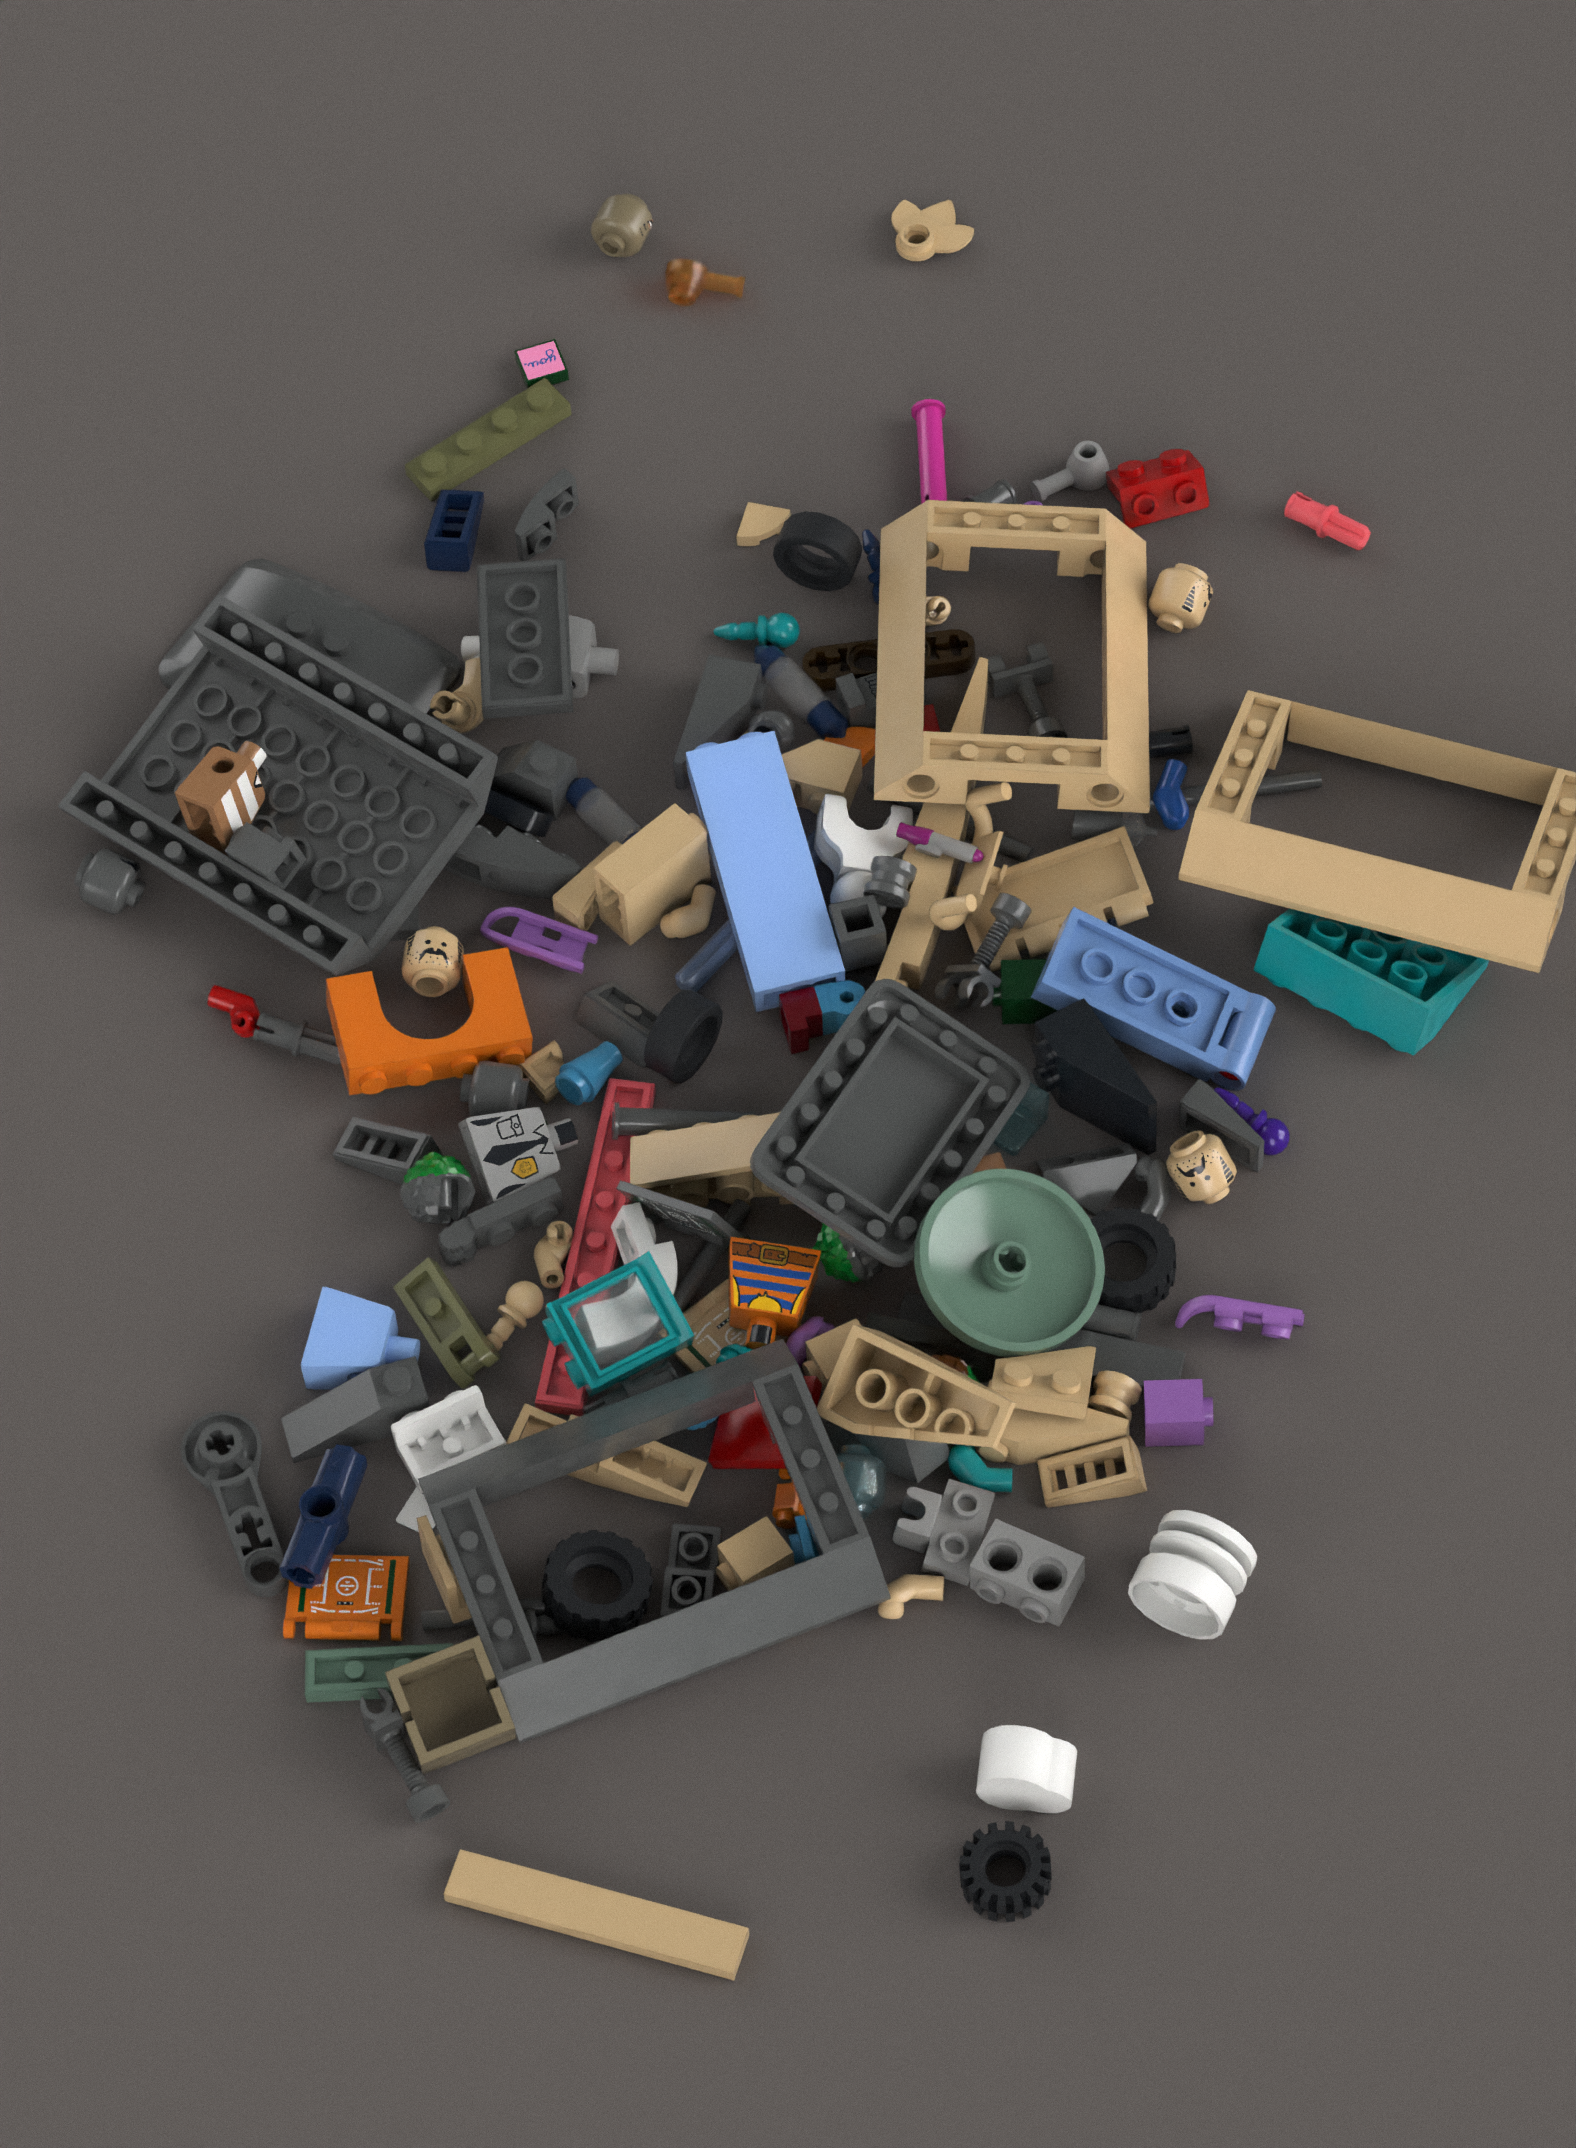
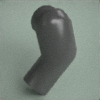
M1143 1156L1137 1161L1134 1171L1137 1180L1147 1182V1194L1139 1209L1145 1214L1151 1213L1156 1216L1159 1222L1172 1196L1169 1172L1166 1163L1159 1157L1154 1160L1149 1156Z

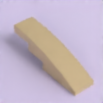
M525 1403L506 1444L567 1421ZM571 1414L568 1421L577 1418V1416ZM652 1441L567 1475L634 1496L688 1507L707 1463L662 1443Z

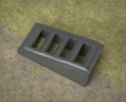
M1198 1079L1180 1101V1129L1187 1133L1200 1130L1203 1131L1204 1135L1212 1134L1218 1136L1232 1159L1253 1171L1259 1172L1263 1166L1264 1140L1207 1083Z
M352 1117L332 1155L337 1161L402 1185L407 1169L412 1168L417 1160L422 1159L424 1155H428L432 1151L440 1155L442 1153L430 1134ZM364 1136H369L362 1152L357 1151ZM382 1142H385L382 1150L377 1156L376 1153L379 1147L381 1146ZM400 1148L403 1149V1150L401 1151V1153H400L398 1159H397V1160H394V1158L396 1157V1155H397L399 1149H400Z

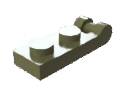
M429 1257L426 1258L393 1286V1289L440 1362L458 1386L465 1389L476 1379L474 1374L483 1366L490 1368L501 1358L495 1346L486 1338L436 1261ZM468 1344L472 1352L461 1359L457 1352Z

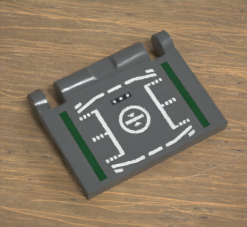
M621 1180L617 1186V1190L633 1203L640 1202L642 1210L647 1214V1218L651 1219L652 1223L661 1224L665 1220L664 1223L667 1228L688 1235L692 1234L724 1247L729 1246L731 1237L751 1240L750 1235L738 1232L712 1210Z

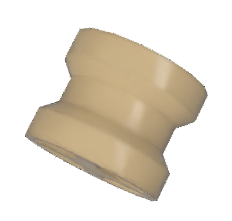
M1107 1370L1099 1372L1093 1382L1095 1393L1089 1397L1087 1408L1128 1419L1130 1424L1132 1419L1130 1408L1131 1405H1135L1139 1401L1142 1391L1140 1385L1129 1376L1119 1372Z

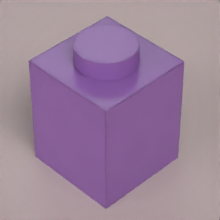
M1202 1379L1144 1381L1145 1447L1204 1445V1427L1213 1426L1214 1420L1213 1398L1203 1397Z

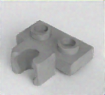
M948 1479L943 1498L942 1495L917 1487L907 1488L901 1509L904 1513L916 1517L917 1520L900 1518L897 1521L892 1541L898 1546L921 1553L927 1550L921 1572L934 1576H944L947 1580L968 1586L970 1581L969 1566L980 1548L995 1493L952 1479Z

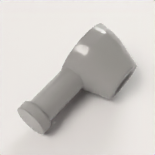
M1082 441L1076 445L1066 463V469L1042 480L1037 479L1030 483L1032 494L1037 501L1042 502L1047 499V496L1071 485L1079 490H1096L1107 482L1105 472L1109 471L1108 459L1099 444L1093 441Z

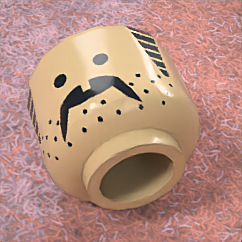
M1178 563L1174 568H1167L1161 571L1148 602L1150 611L1158 618L1156 622L1158 626L1173 633H1181L1183 628L1193 629L1200 626L1213 596V589L1207 581L1208 576L1206 573L1184 563Z
M433 926L416 931L408 937L404 946L402 961L403 979L415 992L426 997H437L449 992L458 985L461 979L464 955L463 944L454 934L441 927Z
M1200 1130L1193 1131L1180 1137L1171 1145V1154L1166 1161V1166L1184 1199L1192 1202L1203 1200L1205 1204H1212L1223 1199L1229 1193L1230 1189L1228 1186L1234 1180L1237 1170L1218 1136L1212 1134L1204 1135L1203 1131Z

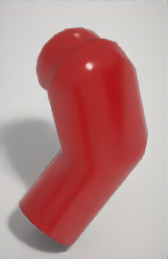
M219 985L212 987L208 995V1006L229 1013L232 1022L231 1027L237 1035L244 1038L254 1036L255 1029L261 1027L256 1025L260 1012L255 999L249 995Z

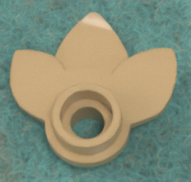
M903 200L892 213V226L898 233L896 236V250L901 257L910 261H923L929 259L935 253H954L968 245L974 236V228L966 225H956V214L951 200L934 204L921 211L913 203Z

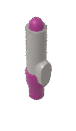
M902 822L898 826L896 837L909 841L915 845V850L926 855L939 858L944 854L970 864L980 862L984 858L983 853L978 850L977 846L936 833L932 829L910 826Z

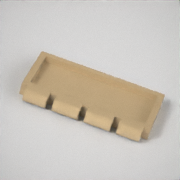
M1123 826L1008 867L1000 891L995 890L996 885L988 883L978 916L968 914L964 925L976 954L990 927L995 922V917L991 914L990 909L999 893L1013 895L1030 907L1031 914L1023 928H1012L1007 937H1005L1003 944L989 966L991 972L1001 969V960H1022L1019 951L1026 948L1031 958L1050 952L1062 923L1073 907L1106 923L1108 919L1115 917L1116 923L1120 927L1148 917L1149 914L1146 906L1154 902L1126 828ZM958 885L951 887L954 896Z

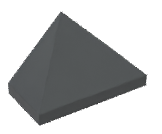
M1125 1143L1037 1160L1036 1163L1037 1169L1043 1178L1059 1186L1075 1199L1077 1203L1097 1216L1098 1212L1104 1210L1137 1164V1157L1130 1144Z

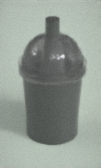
M1074 810L1071 839L1084 841L1125 826L1134 848L1143 842L1145 835L1157 837L1158 828L1146 826V820L1141 813Z

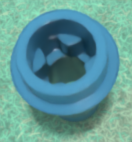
M604 1041L597 1048L563 1064L559 1070L560 1074L555 1078L558 1091L568 1102L574 1105L593 1101L615 1068L622 1063L623 1057L621 1052L611 1042Z

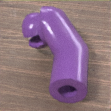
M813 1316L790 1334L786 1342L800 1369L806 1358L805 1342L835 1328L833 1324L824 1322V1317Z

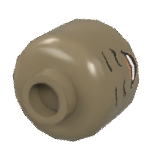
M617 194L609 196L602 203L592 222L591 234L595 243L606 255L626 258L634 256L641 250L652 229L653 219L642 199L633 194Z

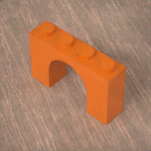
M508 947L463 955L462 982L471 1015L467 1022L457 1031L436 1039H419L407 1036L396 1030L387 1021L381 1009L372 971L327 978L326 1005L349 1096L362 1093L377 1094L385 1089L406 1085L422 1086L430 1081L451 1077L463 1078L464 1074L473 1075L476 1064L485 1060L517 1066L524 1063L525 1059L532 1055L533 1037Z

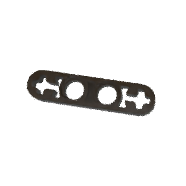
M950 629L925 633L924 679L958 675L967 672L973 667L975 663V641L968 632L960 629ZM878 639L818 646L810 649L802 659V672L805 684L815 691L836 690V678L853 673L855 679L877 673V666L870 670H862L855 666V662L865 656L873 657L877 660ZM958 648L961 655L952 656L950 649ZM931 650H936L937 659L931 660ZM841 661L847 662V671H842ZM826 665L828 672L819 673L817 666Z

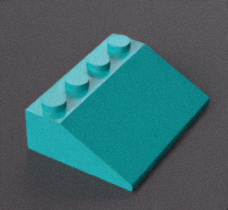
M1288 909L1268 924L1253 971L1268 978L1273 985L1287 988L1306 998L1311 1005L1320 1009H1326L1347 1020L1352 1027L1368 1031L1385 1040L1393 1049L1415 1055L1436 1036L1487 968L1489 960Z

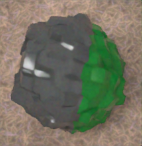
M435 1151L424 1155L422 1159L416 1161L412 1168L407 1169V1174L404 1175V1181L400 1188L403 1206L409 1210L412 1220L430 1224H439L440 1221L442 1223H453L454 1220L458 1221L466 1217L467 1212L471 1210L476 1192L472 1184V1177L469 1171L464 1168V1165L461 1164V1161L453 1156H442Z
M822 1223V1229L818 1233L816 1243L812 1249L821 1250L820 1261H822L827 1276H832L836 1280L841 1279L854 1283L869 1281L875 1274L882 1271L883 1266L886 1264L880 1262Z

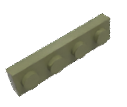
M543 378L406 463V476L432 502L439 497L442 489L452 490L572 415L571 405L546 378Z

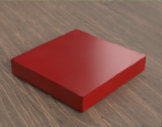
M803 1376L817 1408L823 1384L817 1376ZM755 1391L756 1402L719 1416L708 1462L714 1469H786L777 1444L772 1443L763 1421Z

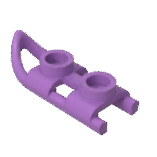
M502 907L492 911L486 916L480 927V933L484 937L503 947H508L511 951L528 957H534L546 961L548 964L580 974L584 971L585 966L582 961L588 943L596 944L599 938L596 934L517 907ZM507 916L519 918L511 937L490 929L501 918ZM546 927L561 932L560 939L556 941L543 936Z
M1201 1295L1183 1304L1178 1312L1175 1326L1176 1328H1182L1191 1317L1203 1312H1214L1213 1327L1242 1332L1243 1323L1262 1325L1261 1335L1289 1340L1293 1325L1303 1326L1305 1314H1303L1301 1309L1216 1295Z

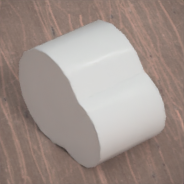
M1002 1725L990 1728L983 1733L976 1793L986 1803L1002 1809L1015 1811L1031 1810L1040 1813L1064 1812L1070 1809L1072 1804L1077 1749L1067 1741L1053 1738L1047 1733L1032 1727Z

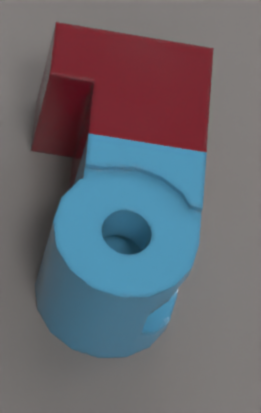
M846 980L779 994V1018L791 1055L808 1051L809 1039L837 1033L865 994L864 987L857 982Z

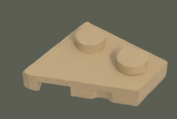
M1086 1346L996 1359L991 1390L1015 1402V1409L1085 1420L1096 1347Z

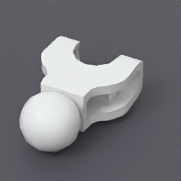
M825 794L817 815L814 849L822 862L830 867L834 874V885L830 894L831 904L864 897L865 884L872 880L873 873L870 866L875 856L903 858L909 841L896 837V832L901 822L913 826V812L910 807L892 805L891 815L887 818L882 828L866 830L856 826L849 818L846 798ZM877 904L882 917L887 907Z

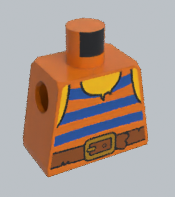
M737 1237L730 1238L728 1256L729 1326L747 1330L745 1347L757 1349L775 1342L776 1335L789 1337L800 1326L818 1278L821 1250Z

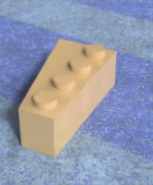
M780 1112L760 1116L744 1115L736 1120L718 1123L701 1122L688 1128L670 1131L654 1130L646 1135L630 1137V1184L699 1207H706L709 1199H719L729 1204H733L735 1199H740L751 1206V1199L753 1197H779L780 1205L794 1204L762 1183L754 1176L750 1168V1158L755 1147Z

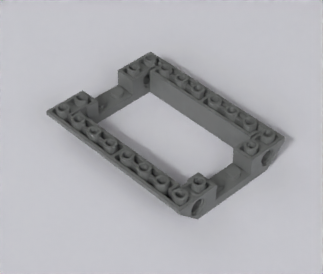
M783 1339L418 1479L451 1567L454 1570L477 1633L494 1672L497 1686L501 1690L514 1723L520 1744L891 1599L869 1532L799 1365ZM755 1391L763 1421L772 1443L777 1444L807 1517L809 1532L819 1556L543 1663L483 1507L756 1402Z

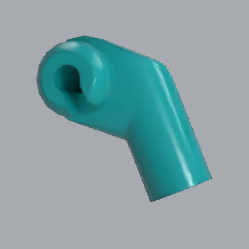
M955 1444L951 1448L947 1459L948 1465L960 1482L991 1492L1012 1493L1013 1468L987 1467L976 1453L974 1446Z

